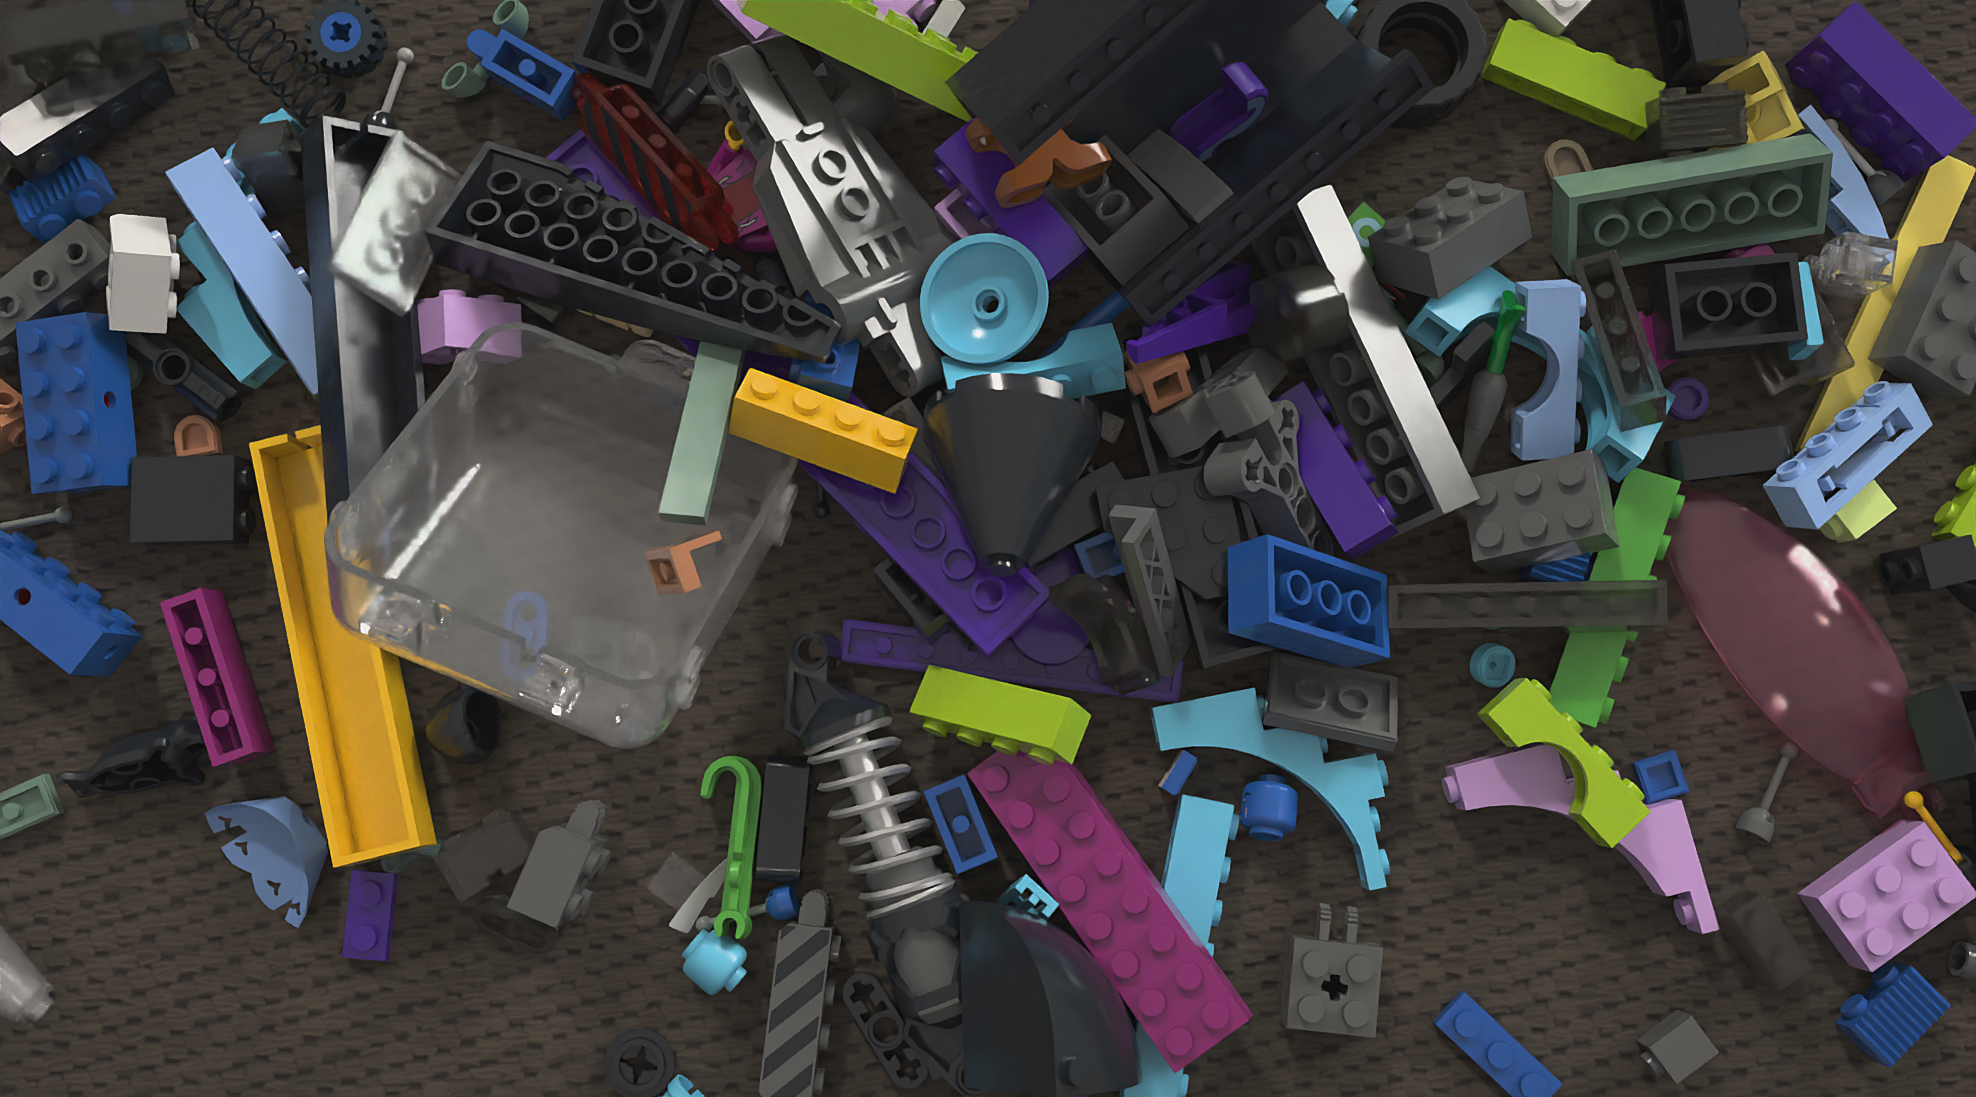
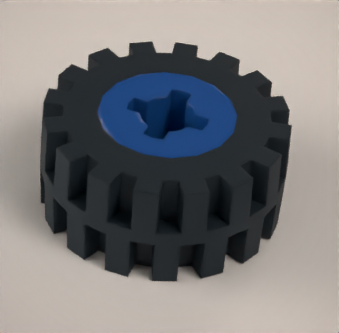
M325 0L321 2L324 8L319 10L315 7L311 11L315 16L314 19H307L305 26L310 30V32H304V39L309 44L307 45L309 52L320 65L336 76L339 74L343 78H350L351 74H354L358 78L364 76L363 71L366 69L372 72L376 68L374 62L376 60L382 62L384 55L381 53L382 49H387L388 45L384 37L387 36L386 29L381 24L380 19L363 2L360 3L358 0H335V3Z

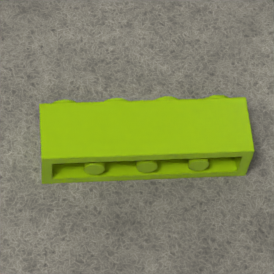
M1509 18L1498 32L1480 77L1634 141L1648 128L1666 85L1665 82L1655 79V76L1647 70L1628 68L1616 63L1615 59L1608 54L1589 52L1577 47L1576 43L1567 37H1553L1538 31L1537 27L1528 21H1514Z
M928 665L909 711L924 722L922 729L933 735L945 738L948 732L957 734L956 737L959 740L977 747L981 746L982 741L988 742L997 751L1011 756H1016L1018 751L1028 753L1027 756L1032 760L1048 766H1053L1055 760L1073 764L1091 714L1072 698L933 665Z

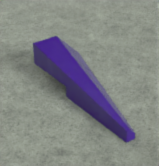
M1231 259L1153 326L1149 327L1145 324L1142 327V336L1137 341L1128 340L1126 342V351L1132 361L1139 364L1282 323L1283 291L1250 281V265Z

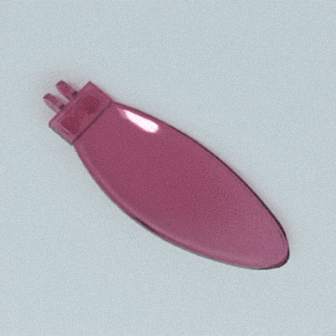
M1680 486L1677 494L1685 496L1677 521L1668 518L1663 533L1671 536L1666 554L1702 628L1726 666L1749 696L1802 749L1827 768L1847 779L1848 784L1870 815L1881 818L1895 807L1905 820L1923 821L1917 811L1909 808L1904 802L1905 795L1910 791L1919 792L1923 796V803L1932 811L1938 813L1947 807V803L1942 798L1939 790L1929 782V776L1923 770L1920 763V749L1914 731L1911 730L1906 721V707L1903 697L1911 695L1906 678L1888 640L1862 602L1823 561L1780 528L1721 495L1693 486Z

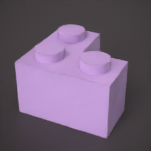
M452 289L440 291L439 296L435 298L418 300L422 363L440 365L461 358L505 361L523 354L521 304L504 302V297L499 295H482L478 299L466 297L465 291Z

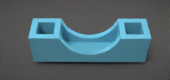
M1112 323L1069 331L1066 341L1058 350L1034 361H1001L989 365H974L958 361L949 355L941 357L948 394L955 392L957 380L991 373L1026 374L1054 380L1064 384L1063 395L1071 399L1080 398L1082 395L1090 396L1126 388L1123 354Z

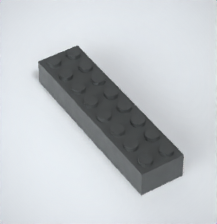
M1332 185L1314 189L1254 239L1251 245L1271 288L1283 291V313L1318 388L1321 389L1333 408L1330 414L1336 426L1341 423L1355 444L1348 450L1356 462L1362 458L1364 459L1376 478V481L1370 484L1376 496L1379 498L1385 494L1399 516L1392 520L1399 533L1389 538L1391 539L1476 501L1480 497Z

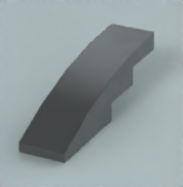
M1159 129L1127 155L1136 167L1167 196L1177 210L1197 223L1201 222L1233 194L1231 189L1205 164L1176 140Z

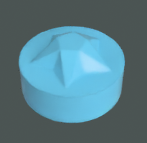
M1485 643L1479 646L1474 651L1470 660L1472 677L1477 682L1490 688H1498L1505 685L1515 671L1513 653L1508 648L1496 643Z

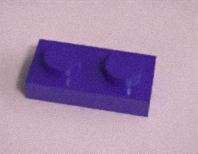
M360 869L351 870L342 958L376 961L389 960L399 873Z

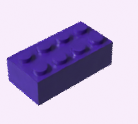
M1857 1L1853 2L1819 31L1785 64L1791 70L1790 74L1793 81L1802 88H1809L1821 100L1820 104L1825 113L1833 118L1842 120L1851 129L1853 140L1862 147L1870 148L1881 159L1882 168L1896 173L1904 182L1944 159L1976 128V117Z

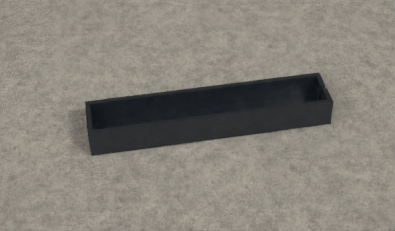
M322 115L300 134L329 551L413 553L437 541L404 131L367 124L360 130L359 122Z

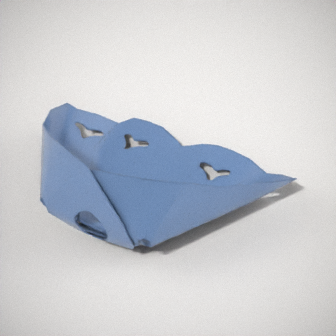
M286 796L216 806L205 812L206 819L214 833L226 829L225 821L219 819V816L232 819L230 828L239 825L247 831V833L221 847L222 851L233 865L252 874L255 891L269 909L275 910L292 898V904L300 902L301 914L298 915L296 909L289 907L285 918L288 923L299 928L306 916L329 851L326 845L328 843L312 820L294 801H291ZM236 842H247V855H244L242 847L235 845ZM268 880L281 883L277 896L274 893V888L268 884Z

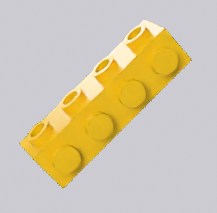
M750 368L734 397L728 433L895 494L908 465L918 428Z

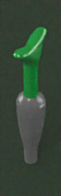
M1505 290L1502 293V302L1498 312V325L1486 368L1474 376L1469 392L1464 426V442L1461 459L1468 472H1474L1480 451L1503 404L1508 383L1502 371L1513 332L1526 311L1523 305L1518 304L1515 294L1510 290Z

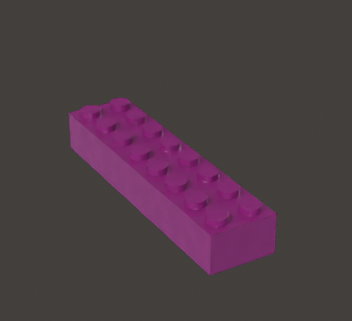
M1000 751L995 752L968 772L967 775L1053 899L1060 904L1059 907L1109 976L1117 991L1173 1072H1178L1248 1022L1253 1015L1074 762L1071 765L1055 760L1053 766H1048L1032 760L1027 756L1028 753L1018 751L1016 756L1007 755Z

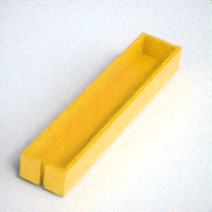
M321 425L295 431L296 438L283 434L251 442L249 446L333 868L355 866L437 845L377 552L329 551Z

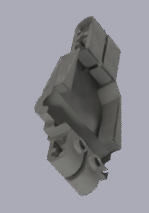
M778 33L709 58L707 63L709 82L757 161L752 189L797 297L799 298L810 293L816 304L824 303L832 311L835 321L842 324L841 333L838 337L841 345L858 338L863 347H865L860 352L870 348L890 383L901 395L906 397L914 396L945 379L941 357L948 355L934 344L925 330L920 312V294L923 281L932 263L947 247L958 241V238L945 228L935 212L866 128L849 121L846 116H839L797 44L790 36Z

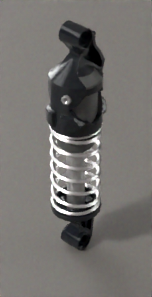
M823 630L801 633L795 637L791 644L788 671L778 675L787 697L784 707V728L798 739L801 749H805L803 754L809 756L808 763L820 764L839 759L842 769L823 779L817 789L822 792H828L849 787L852 796L833 806L828 813V817L840 819L860 814L862 822L842 834L838 844L854 846L870 842L873 849L855 859L848 871L854 874L866 873L865 879L868 885L862 889L859 899L870 902L872 907L866 918H869L867 922L870 927L866 938L875 962L883 963L904 1016L902 1038L914 1051L925 1058L933 1080L944 1077L964 1097H983L989 1092L988 1090L964 1088L959 901H970L968 894L960 893L958 885H954L956 881L952 879L954 875L943 873L942 869L936 867L933 858L941 854L942 847L935 845L924 848L918 845L910 848L907 840L928 829L932 821L922 818L903 824L900 823L897 813L918 802L922 794L910 791L890 796L887 786L909 774L912 767L906 764H897L879 768L877 760L894 751L900 745L901 740L894 736L872 741L868 740L867 734L891 724L893 718L888 717L891 715L888 704L854 693L834 681L833 675L841 651L840 643L836 636ZM814 639L821 644L823 650L822 657L818 662L814 661L809 655V645ZM876 748H881V749H879V750H877V751H875V752H873V750H872V749H876ZM865 830L867 832V834L856 836ZM874 857L877 858L876 862L864 864Z

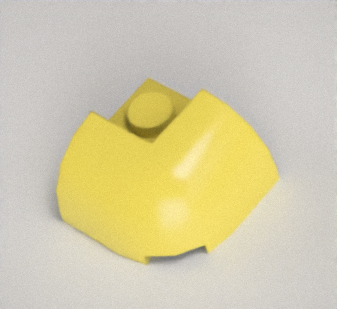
M1764 51L1722 72L1708 83V87L1699 100L1697 116H1695L1699 133L1708 151L1791 137L1805 129L1781 78Z

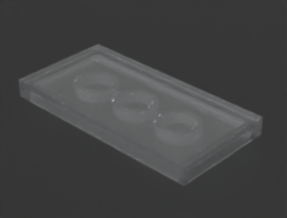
M396 131L390 136L325 269L400 316L406 314L434 258L424 230L462 175L411 139Z

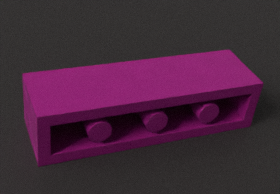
M199 588L160 602L212 766H236L274 752L275 749L223 591Z

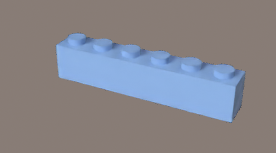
M211 148L166 171L165 173L171 185L315 401H317L319 397L312 297L309 293L311 291L310 278L301 266L294 270L285 255L291 253L288 245L278 230L270 233L261 219L267 215L255 195L251 193L245 196L236 183L242 180V176L229 156L221 159L215 149Z

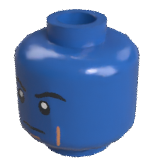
M1263 774L1260 775L1259 781L1250 782L1244 787L1240 823L1249 830L1250 837L1276 842L1282 841L1284 835L1295 830L1299 796L1295 789L1285 784L1286 779L1284 777Z

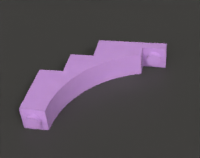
M1537 742L1445 767L1447 777L1442 778L1443 791L1449 803L1455 802L1456 809L1471 810L1501 805L1531 806L1574 820L1568 813L1574 796V778L1566 780L1559 752L1549 745ZM1613 770L1620 777L1619 771ZM1668 798L1649 805L1645 804L1651 812L1614 847L1641 874L1653 893L1666 897L1678 894L1679 899L1674 900L1675 913L1680 923L1687 925L1688 930L1701 934L1719 930L1682 800Z

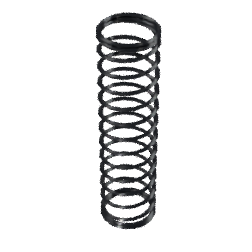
M183 0L184 4L193 8V12L198 18L204 20V24L209 29L215 31L217 38L225 41L226 47L231 52H236L237 58L242 63L248 65V70L258 75L259 81L263 85L269 86L270 92L275 97H280L281 104L286 108H290L292 115L299 119L306 129L313 124L306 123V120L315 119L322 114V112L307 117L309 111L326 95L338 92L329 107L337 103L333 111L337 110L336 114L343 110L346 103V93L339 85H330V76L328 74H319V65L316 62H308V54L305 51H297V42L295 40H286V31L275 28L276 21L272 17H265V9L261 6H254V0H250V7L240 12L231 21L230 25L218 28V22L224 15V11L231 4H233L232 7L237 6L240 0H230L215 16H207L209 6L214 3L213 0H208L204 5H196V0H193L192 4L187 0ZM205 8L204 14L201 15L197 9ZM254 9L261 11L260 19L250 24L241 36L228 39L231 29L240 21L238 19L243 16L241 19L248 17ZM216 19L215 25L212 26L208 23V20ZM266 20L272 22L271 30L259 37L252 47L240 50L243 39L252 31V28H258ZM227 30L226 37H222L219 31ZM275 32L283 34L282 41L273 46L263 58L251 61L254 50L263 42V39H269ZM238 41L237 48L234 49L229 42ZM292 43L294 45L293 52L282 59L274 69L262 72V68L271 54L280 50L284 44ZM249 52L248 59L245 60L240 53ZM303 54L305 56L303 64L295 69L287 79L273 83L274 77L282 65L291 61L296 55ZM260 63L259 71L254 70L251 64ZM308 66L316 68L313 77L304 82L297 91L284 94L289 81L297 73H301ZM271 74L270 82H266L262 75ZM320 77L327 79L323 89L312 95L306 103L295 106L296 100L307 85L312 84ZM283 85L281 94H278L273 88ZM294 96L292 105L285 102L284 98ZM302 108L300 116L296 113L295 109Z

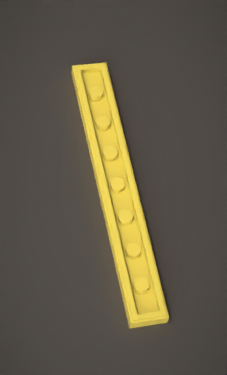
M1947 155L1944 159L1924 170L1891 241L1895 259L1888 265L1878 269L1795 447V451L1800 452L1806 447V442L1813 436L1822 433L1831 425L1839 412L1850 408L1863 396V391L1867 387L1879 382L1884 369L1868 360L1872 348L1918 248L1944 241L1976 172L1975 167Z

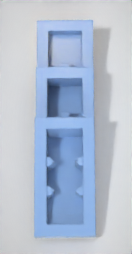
M1809 105L1798 114L1805 129L1793 136L1811 133L1833 152L1826 224L1869 272L1872 273L1895 259L1882 216L1863 176L1844 146L1812 105Z

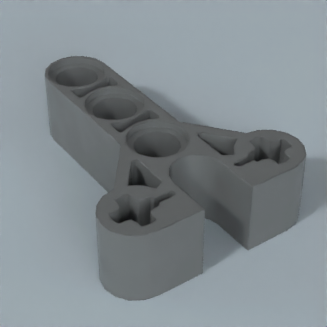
M1270 335L1258 336L1238 348L1204 383L1192 390L1193 395L1155 412L1148 420L1169 457H1178L1201 448L1219 430H1222L1227 438L1251 429L1269 419L1276 411L1268 395L1288 374L1289 370Z
M1289 400L1271 402L1276 412L1269 419L1251 429L1238 433L1237 436L1240 441L1218 444L1204 466L1205 485L1214 496L1231 495L1246 501L1264 535L1269 534L1334 557L1332 538L1299 475L1296 434L1299 428L1297 409Z

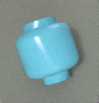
M703 929L681 955L686 960L683 964L684 974L709 995L718 993L723 987L731 992L747 973L742 967L747 957L745 948L730 935L717 937L714 930L708 932Z

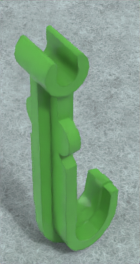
M727 756L713 762L705 771L700 794L705 799L713 798L721 774L725 771H731L735 774L736 789L721 913L715 919L714 931L717 937L728 936L729 924L734 919L737 923L735 938L746 939L752 930V921L748 914L763 782L758 768L748 759L738 756Z

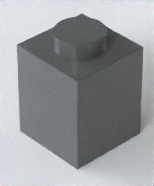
M1680 1010L1673 1012L1636 1040L1644 1051L1639 1058L1649 1072L1656 1078L1662 1075V1077L1675 1084L1681 1082L1719 1053L1695 1019Z

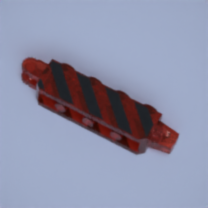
M589 72L575 76L571 96L576 101L577 107L581 112L578 126L663 221L710 248L711 252L719 247V238L720 241L727 245L736 242L739 239L738 235H740L737 224L732 221L731 216L722 208L725 202L722 186L627 83H620L607 88Z

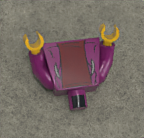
M731 120L725 127L726 139L713 157L704 176L716 217L715 224L713 225L706 217V214L688 224V227L704 245L723 234L733 251L741 249L746 253H773L778 249L752 189L757 161L749 148L743 151L742 145L746 143ZM717 184L723 189L725 195L723 202H721Z

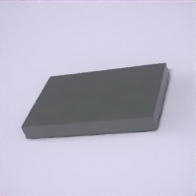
M1271 651L1267 668L1264 725L1386 751H1394L1397 744L1398 677L1356 668H1346L1332 663Z

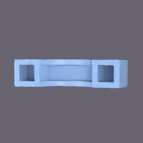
M1568 279L1515 282V296L1518 304L1523 305L1526 309L1517 327L1528 334L1536 336L1541 342L1546 353L1547 369L1538 391L1529 400L1511 409V451L1521 460L1552 459L1573 454L1574 444L1579 443L1581 435L1580 424L1575 416L1576 402H1580L1582 398V382L1580 377L1577 376L1578 360H1582L1584 355V340L1582 335L1579 334L1580 317H1583L1586 312L1585 293L1581 291L1580 285Z

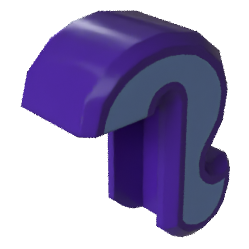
M1244 62L1230 63L1221 68L1223 86L1178 118L1171 126L1169 136L1185 147L1202 163L1216 154L1217 147L1220 144L1235 138L1247 130L1265 110L1269 95L1268 90Z

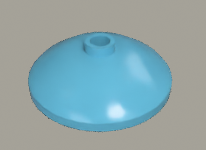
M982 233L958 240L947 247L935 259L923 281L920 294V312L925 330L939 349L958 361L974 365H989L1009 359L1023 350L1033 340L1042 326L1049 298L1046 275L1034 254L1013 238L994 233ZM993 300H998L999 305L996 311L988 313V304Z

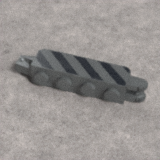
M814 887L813 890H809V893H805L806 896H803V901H801L802 906H800L799 919H793L779 931L758 1091L762 1097H815V1095L823 1094L826 1068H820L818 1065L820 1050L828 1051L830 1043L831 1024L824 1023L826 1006H834L837 980L829 979L831 962L839 963L842 936L835 935L836 924L828 923L830 896L827 895L828 892L820 889V887L818 889Z

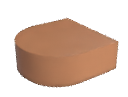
M191 415L181 420L174 431L176 456L223 454L220 431L212 420L200 415Z

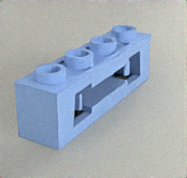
M1887 381L1874 383L1863 391V396L1850 408L1839 412L1835 416L1834 422L1822 433L1810 438L1805 444L1806 447L1793 459L1782 463L1776 469V474L1763 484V487L1786 527L1818 530L1933 424L1911 383H1889ZM1899 429H1906L1895 441H1887ZM1835 487L1841 488V490L1825 502L1824 497L1835 489Z

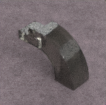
M1088 573L1075 574L1066 578L1064 582L1049 587L1050 603L1073 618L1088 636L1098 661L1101 682L1121 695L1160 683L1155 656L1143 623L1130 599L1113 578L1108 574L1098 578H1093Z

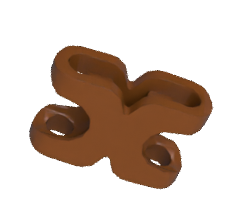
M1076 115L1071 121H1069L1066 125L1071 124V123L1074 121V119L1077 117V115ZM978 117L974 118L965 131V136L971 148L977 153L999 151L1008 155L1015 164L1014 169L1004 173L999 179L997 188L994 191V195L1002 208H1011L1037 200L1044 191L1048 180L1057 188L1066 190L1093 181L1102 176L1112 163L1105 145L1100 142L1079 144L1070 140L1064 133L1063 128L1020 165L1011 157L994 134Z

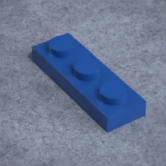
M1463 990L1433 1020V1023L1511 1097H1552L1562 1086V1083Z

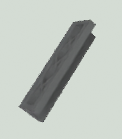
M1115 504L1108 517L1147 648L1153 649L1159 674L1172 677L1192 640L1157 511L1155 508Z

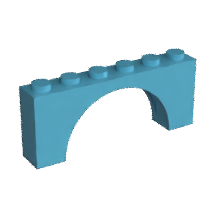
M1488 266L1442 298L1436 299L1428 296L1404 333L1440 357L1449 346L1465 339L1480 322L1484 321L1496 330L1502 293L1505 290H1510L1515 294V283L1491 266ZM1516 326L1511 341L1523 345L1547 360L1545 350L1538 338ZM1579 329V334L1582 335L1584 340V355L1582 360H1578L1577 376L1580 377L1582 382V398L1580 403L1585 413L1588 428L1586 450L1592 449L1606 464L1607 475L1619 483L1644 460L1676 396Z

